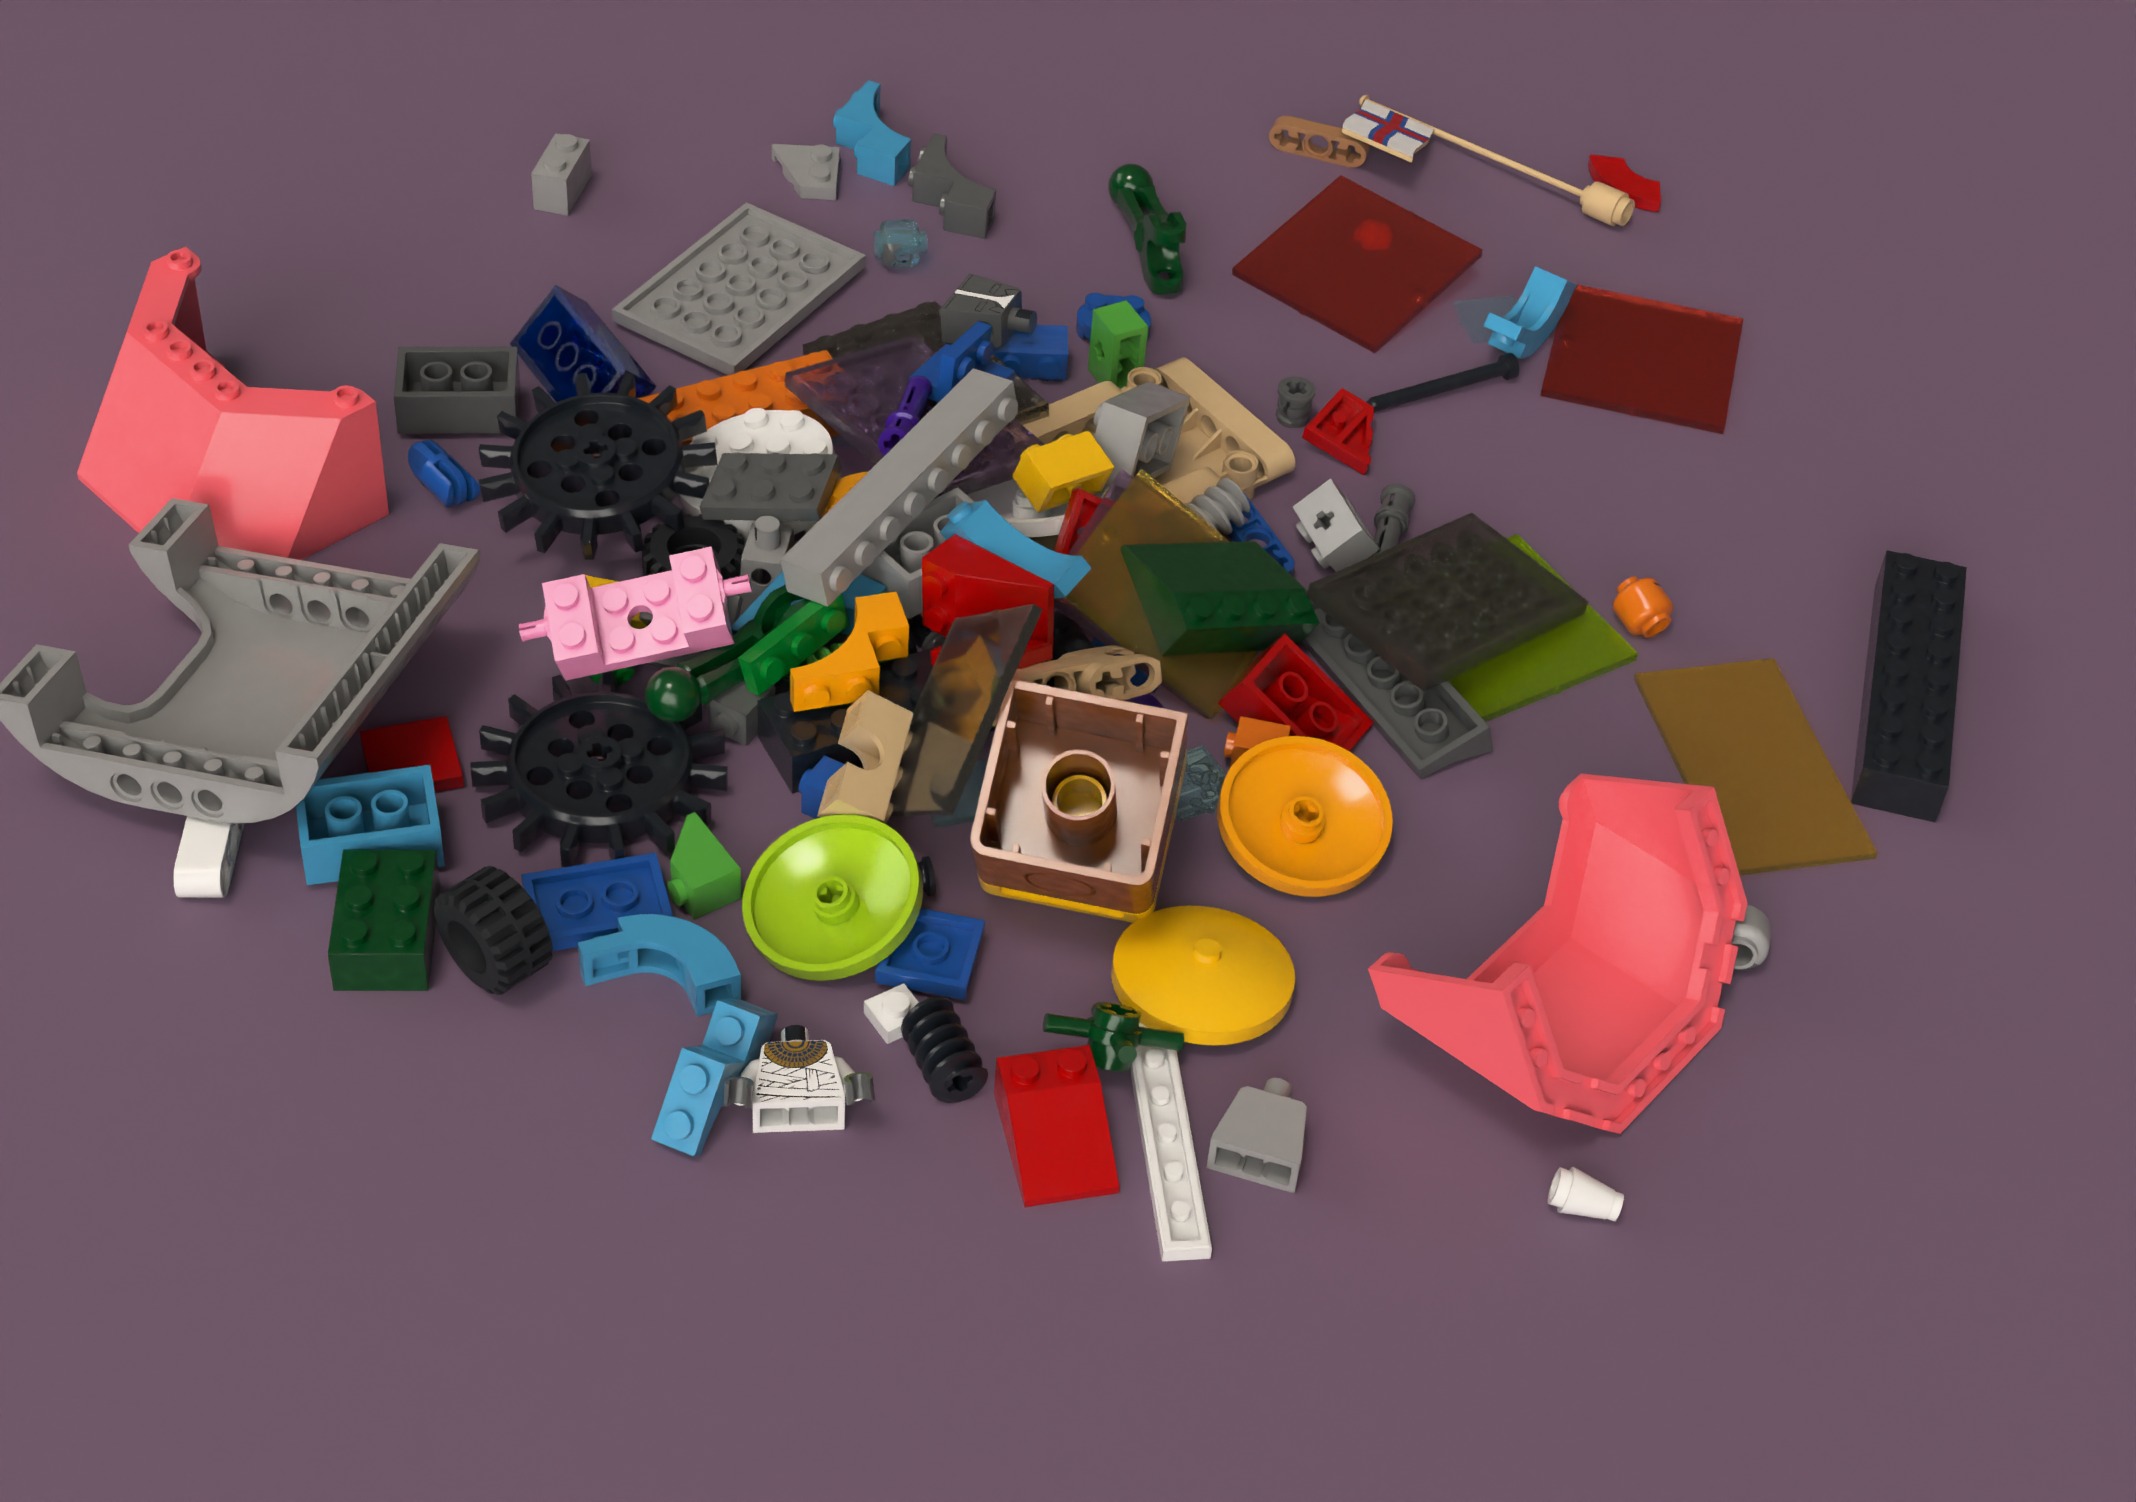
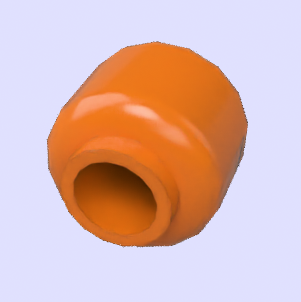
M1633 576L1618 586V595L1613 601L1612 608L1630 634L1635 636L1644 635L1645 638H1650L1668 627L1672 621L1670 616L1674 605L1656 579L1651 577L1638 579L1636 576Z

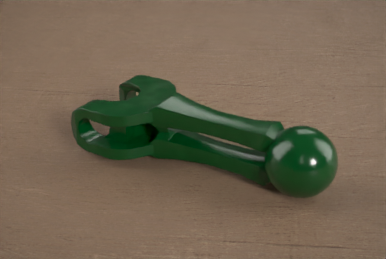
M1137 164L1122 165L1112 173L1108 183V190L1111 199L1124 213L1131 226L1136 249L1140 253L1144 280L1149 289L1155 294L1181 292L1183 270L1180 263L1179 244H1183L1186 241V222L1181 212H1171L1168 214L1156 195L1152 177L1144 167ZM1140 207H1142L1145 210L1147 215L1143 213ZM1167 272L1170 280L1162 279L1157 274Z
M786 585L772 591L761 603L754 619L748 621L733 635L734 644L711 649L696 658L677 663L676 667H666L653 674L645 689V700L649 710L663 721L680 722L692 716L700 703L708 705L718 695L744 681L738 657L811 600L787 592ZM800 599H804V600H802V601H800V602H798V603H796V604H794V605L791 606V603H792L793 601L800 600ZM805 659L802 663H800L797 667H801V666L807 665V664H806V659Z

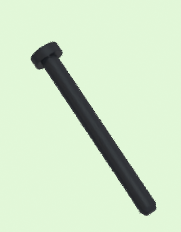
M1513 353L1502 354L1499 356L1498 362L1369 398L1367 403L1374 407V412L1500 376L1505 380L1514 379L1519 375V363Z

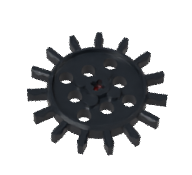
M586 373L577 374V396L561 400L557 403L538 386L532 389L535 408L539 413L529 422L503 411L497 416L500 433L515 439L513 446L480 444L479 446L482 467L511 469L509 473L479 479L483 502L516 495L518 498L498 511L501 529L507 533L531 517H534L541 522V525L534 533L537 551L545 553L559 533L564 531L580 534V542L585 560H594L598 547V535L619 531L624 532L627 543L635 553L642 551L643 539L639 525L654 516H657L675 530H682L685 527L683 510L671 501L677 494L703 499L709 486V478L686 473L685 468L718 465L715 442L682 445L683 441L707 432L703 411L699 410L671 421L667 415L678 406L676 388L669 385L650 403L635 398L636 386L634 374L625 373L619 384L617 394L593 393L592 385Z
M613 671L602 673L599 681V692L572 695L569 685L561 675L553 676L554 702L541 708L539 711L515 694L508 698L510 717L522 725L516 733L482 725L479 730L481 749L506 755L507 760L470 762L472 787L509 786V789L481 799L483 820L487 824L519 811L526 819L512 830L514 849L522 852L544 832L562 838L560 841L561 867L572 866L578 855L581 843H608L611 860L625 858L627 856V843L625 840H630L644 834H648L668 855L674 852L675 836L674 831L666 822L675 814L686 818L687 815L696 812L706 826L711 823V803L690 794L691 789L727 791L728 766L693 763V760L725 753V734L723 729L688 736L685 731L702 721V704H699L692 716L683 721H663L649 710L645 700L646 687L639 697L618 693L616 691Z

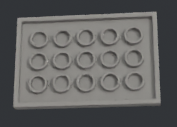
M746 202L612 309V321L724 374H735L739 371H744L864 269L866 255Z

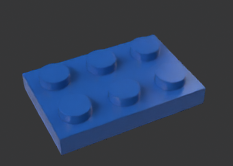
M657 853L521 874L522 887L533 899L545 920L552 941V951L578 947V942L597 936L617 933L619 917L638 914H658L673 917Z

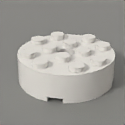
M753 408L745 414L732 417L714 425L707 432L693 437L690 443L715 442L717 464L723 453L835 454L833 443L827 430L818 421L797 410L785 411ZM717 465L685 468V472L707 477L710 484ZM841 472L839 473L837 480L842 478ZM679 494L685 514L699 516L701 514L699 507L703 499ZM724 520L725 525L732 524L737 528V534H742L746 544L751 525L755 521ZM779 521L780 525L793 528L794 535L803 530L807 533L817 523L809 521Z

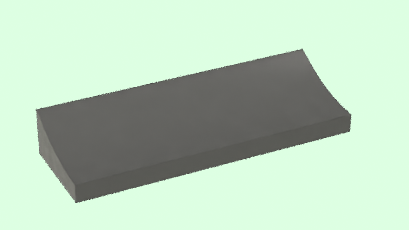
M1350 572L1309 596L1320 624L1301 643L1347 696L1374 722V727L1421 780L1458 761L1493 752L1489 725Z

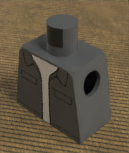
M970 273L940 309L942 342L954 343L976 322L980 321L992 326L990 342L993 343V347L999 348L1006 344L1015 331L1032 334L1037 324L1036 311L1022 309V292L1018 287Z

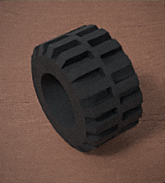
M686 514L683 515L685 527L682 530L677 531L666 523L657 524L652 528V533H647L644 538L642 550L643 576L671 571L670 555L706 547H712L720 566L723 580L739 577L741 574V558L745 548V540L742 534H737L736 527L732 524L725 525L724 520H703L702 514H699V516Z
M494 866L483 867L435 899V920L445 947L465 975L488 993L504 994L548 965L549 961L552 960V941L540 910L525 889L503 870L497 869Z

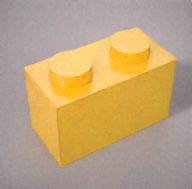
M1085 431L1073 436L1072 434L1063 435L1056 441L1042 446L1035 444L1028 447L1020 455V461L1012 477L1037 513L1069 503L1072 491L1077 488L1090 494L1101 492L1115 467L1090 431Z

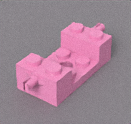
M706 547L670 555L672 570L593 588H591L585 574L542 583L546 604L544 619L520 623V636L523 642L548 636L552 643L555 662L566 681L732 645L734 640L727 608V597L752 592L749 574L723 580L720 566L712 547ZM648 612L653 615L652 622L643 629L631 627V620L636 614Z

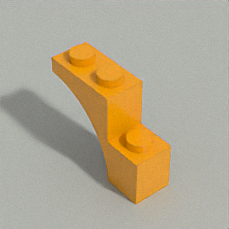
M897 591L855 597L854 629L847 640L837 650L823 659L790 669V701L794 712L854 703L867 690L879 695L880 666L878 661L908 657L909 624Z

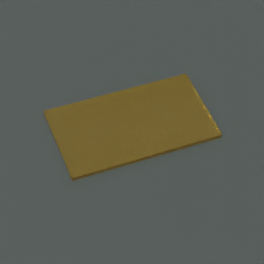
M1774 658L1635 673L1634 681L1684 784L1715 788L1740 876L1876 859L1877 851Z

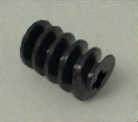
M936 996L916 1004L908 1011L901 1025L902 1037L908 1043L909 1051L915 1057L916 1064L922 1071L923 1078L928 1083L931 1094L938 1101L946 1103L961 1102L977 1094L986 1084L988 1071L982 1067V1058L975 1052L974 1043L968 1038L966 1028L961 1025L960 1017L954 1011L952 1001L947 997Z

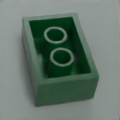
M343 849L328 948L333 991H428L436 928L434 906L435 899L440 893L436 850Z

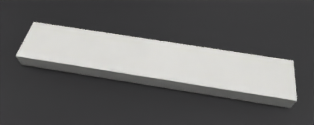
M1141 1022L1139 1023L1140 1027H1147ZM1139 1045L1135 1048L1137 1057L1130 1065V1073L1161 1260L1163 1262L1210 1259L1212 1245L1177 1051Z

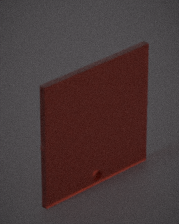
M1340 175L1232 268V275L1299 311L1300 314L1308 316L1365 349L1376 353L1480 259L1483 249Z
M1576 284L1573 295L1557 323L1540 396L1723 434L1744 318Z

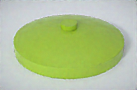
M841 814L820 817L805 822L780 836L757 860L749 874L743 892L742 913L744 924L759 953L776 969L796 978L826 981L846 978L877 965L894 952L908 936L917 920L922 905V874L908 843L888 825L860 815Z

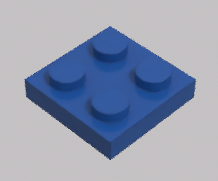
M921 908L917 920L905 940L894 952L877 964L875 983L894 987L904 983L910 990L965 1000L984 936L985 920Z

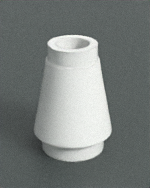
M1560 1167L1555 1173L1548 1194V1204L1556 1206L1558 1213L1608 1219L1611 1221L1617 1220L1624 1201V1194L1616 1192L1611 1187L1575 1167H1571L1570 1170Z

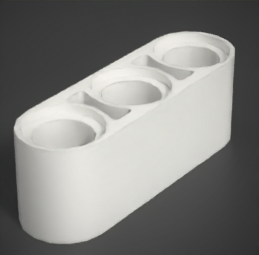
M187 816L174 867V889L177 897L225 898L227 896L244 823H224Z

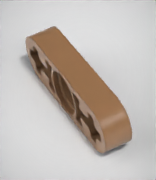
M1292 116L1277 118L1269 133L1271 144L1280 151L1351 168L1362 165L1370 150L1369 144L1342 133V128ZM1283 129L1288 131L1290 138L1284 137ZM1301 133L1306 134L1303 139V142L1300 141L1302 137ZM1315 135L1324 137L1328 142V146L1325 148L1315 146L1311 141V137ZM1336 141L1339 142L1337 146L1338 150L1333 149L1336 144ZM1349 145L1355 146L1356 154L1350 152Z

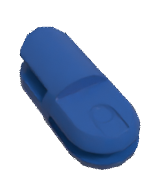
M423 440L411 445L408 451V463L412 472L447 508L451 505L462 504L466 500L470 502L479 496L481 492L479 483L438 443L432 440Z

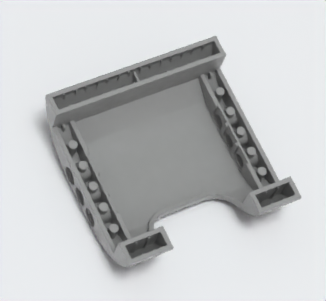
M171 498L129 543V549L140 569L155 587L196 623L202 632L197 644L151 696L143 702L132 705L107 702L88 693L76 651L36 644L0 683V721L19 743L43 764L87 791L113 801L224 823H255L273 819L290 811L306 797L462 594L477 570L480 561L479 550L439 543L411 579L219 546L209 504Z

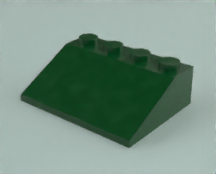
M1256 541L1123 545L1120 548L1162 656L1265 651L1284 633L1298 646L1320 624L1306 589Z

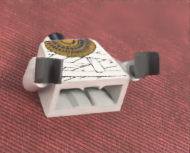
M791 1025L782 1030L781 1041L763 1044L760 1058L750 1061L739 1077L735 1076L725 1079L723 1106L728 1107L729 1104L734 1103L739 1106L745 1105V1109H752L753 1133L844 1130L845 1097L847 1105H853L854 1101L869 1099L870 1102L875 1101L873 1075L867 1072L855 1073L843 1058L834 1056L831 1043L826 1040H809L808 1029L801 1025Z

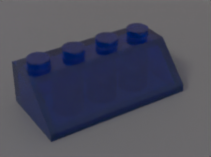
M555 285L510 343L512 347L518 348V355L556 402L577 396V374L586 373L592 385L593 393L617 394L619 384L625 373L634 374L635 398L649 396L657 387L591 306L583 299Z

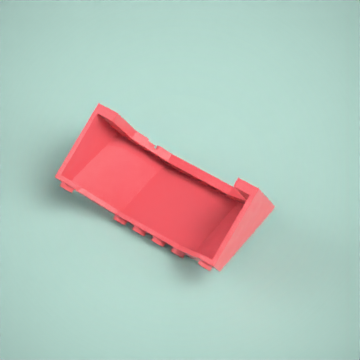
M185 246L152 261L78 468V479L138 533L142 531L171 498L204 503L210 506L219 546L303 560L388 516L389 509L376 401L361 389L348 385L340 386L332 391L247 387L206 350L195 277L201 272L199 257Z
M1580 773L1567 785L1559 798V810L1563 820L1544 906L1467 979L1413 969L1403 954L1388 952L1371 965L1368 971L1383 1010L1531 1109L1621 1134L1722 1028L1725 1009L1718 1008L1723 983L1731 984L1738 946L1731 945L1736 921L1744 922L1748 902L1714 787Z

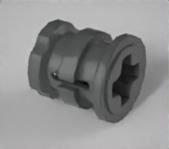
M1287 377L1280 381L1278 384L1279 396L1276 416L1277 421L1282 426L1301 428L1307 425L1310 419L1309 411L1311 410L1312 399L1316 391L1312 382L1302 377Z

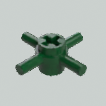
M1098 1002L1094 1004L1091 1009L1093 1017L1088 1019L1046 1013L1043 1020V1032L1088 1038L1087 1045H1090L1096 1067L1109 1071L1121 1072L1129 1070L1131 1063L1137 1057L1135 1048L1139 1045L1181 1051L1184 1043V1034L1182 1032L1140 1027L1141 1013L1138 1010L1111 1002Z

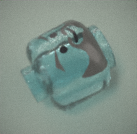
M913 219L883 221L879 230H874L873 232L875 259L881 260L887 268L916 266L921 259V253H927L928 251L926 231H919L918 224Z

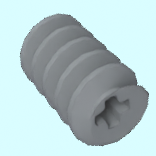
M1227 477L1222 478L1216 486L1208 487L1204 495H1196L1191 503L1181 505L1179 512L1169 513L1166 520L1162 521V529L1170 543H1206L1205 537L1210 542H1219L1220 537L1217 529L1225 535L1231 534L1232 526L1230 520L1238 527L1243 526L1245 520L1242 512L1249 513L1250 504L1243 491L1235 482Z

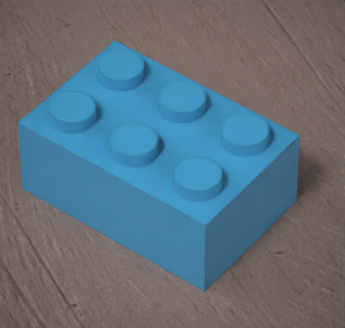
M430 765L319 779L306 797L296 805L300 846L307 885L338 881L343 849L436 850L438 867L445 866L441 828Z

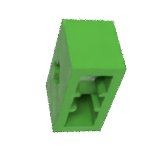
M1127 300L1093 309L1088 370L1098 383L1112 381L1120 389L1127 386V377L1132 369L1144 367L1148 325Z

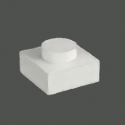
M903 983L865 1000L864 1014L884 1041L889 1044L902 1038V1021L908 1011L919 1002Z

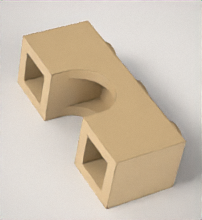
M869 690L847 709L838 744L853 751L860 758L864 769L847 762L827 780L817 814L818 817L850 814L869 817L884 824L887 823L893 811V804L889 802L891 794L903 774V768L899 766L901 757L909 747L913 732L909 730L913 712Z

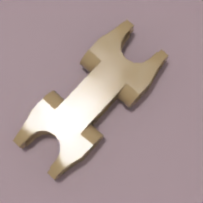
M1111 645L1068 652L1058 660L1038 663L1023 669L1002 670L1000 668H987L951 677L937 688L939 710L955 717H962L964 721L978 727L996 726L1007 678L1046 686L1048 680L1054 677V687L1122 701L1148 694L1162 683L1160 661L1147 655L1134 654V652L1120 646ZM1146 663L1149 668L1147 681L1140 686H1134L1130 679L1136 674L1135 664ZM959 685L967 686L969 690L960 698L962 707L953 708L950 703L951 691ZM975 715H986V717L977 718Z

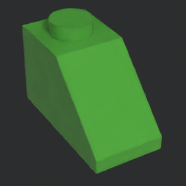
M696 812L687 815L670 860L671 881H668L667 887L673 902L677 906L683 905L695 920L741 899V868Z

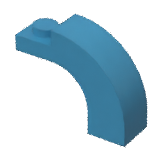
M1535 266L1521 297L1512 310L1502 317L1489 312L1483 325L1493 330L1488 344L1507 353H1513L1521 359L1531 356L1541 347L1554 330L1577 285Z
M658 914L629 915L618 918L617 933L597 936L578 942L579 969L585 986L635 973L660 974L676 981L686 991L697 1017L713 1013L717 1000L732 998L741 1000V974L730 951L715 935L690 921Z

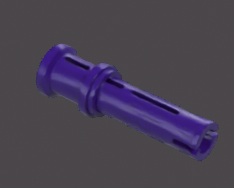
M918 375L909 379L898 409L890 413L886 419L885 429L878 438V447L884 456L920 421L928 397L932 392V389H930L932 384L926 377Z

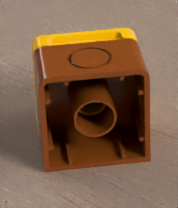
M1007 678L970 836L978 879L983 890L996 896L1130 923L1147 917L1154 912L1187 765L1188 713Z

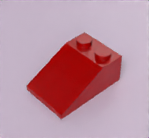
M956 534L922 557L923 626L957 643L979 640V643L984 641H1004V639H1028L1049 642V644H1052L1053 653V583Z
M1285 633L1255 659L1217 702L1238 724L1240 716L1289 725L1291 726L1289 736H1305L1325 740L1349 752L1374 723Z
M1090 1045L996 1058L994 1096L1024 1207L1119 1193L1120 1186L1101 1081Z

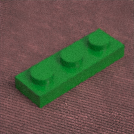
M842 593L828 607L810 601L738 657L748 691L760 696L788 674L791 668L797 667L849 625Z

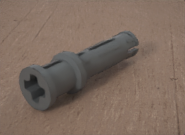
M1387 485L1383 488L1380 495L1382 506L1374 516V525L1377 529L1374 540L1380 550L1369 557L1364 570L1365 580L1375 586L1385 585L1388 582L1399 537L1409 527L1408 512L1413 509L1416 499L1413 491L1405 485Z

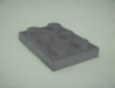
M723 453L699 507L703 520L756 521L761 516H773L779 521L818 522L823 516L842 467L838 454Z

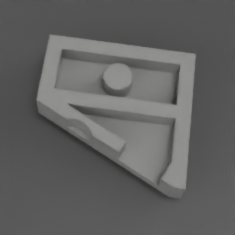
M772 144V160L781 163L783 175L788 182L794 185V190L800 198L836 200L840 147H829L823 144L815 146Z

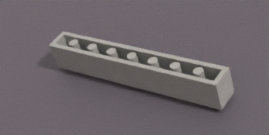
M973 368L780 559L787 592L828 607L842 592L846 591L849 585L873 563L874 559L891 542L897 539L898 535L922 513L939 493L945 490L946 486L969 465L983 448L989 445L993 438L1009 422L1013 421L1018 414L1014 382Z

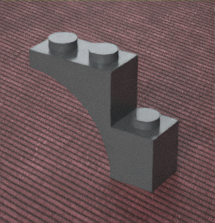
M934 133L928 145L922 146L917 166L912 165L910 169L908 185L913 187L912 202L939 207V214L944 216V231L985 239L995 218L996 189L979 185L958 173L946 157L947 136Z

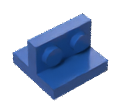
M978 321L951 346L945 344L909 376V379L918 375L926 377L932 384L930 387L932 392L928 399L940 402L973 368L1012 380L1013 382L1015 370L989 361L993 352V343L990 342L992 326Z

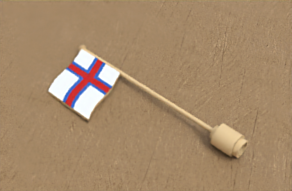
M1363 95L1360 98V110L1345 119L1342 125V133L1411 163L1413 155L1426 146L1432 134L1579 196V203L1582 205L1583 214L1611 226H1616L1617 224L1625 226L1634 211L1635 201L1630 199L1629 195L1623 191L1599 181L1581 190L1369 100V95Z

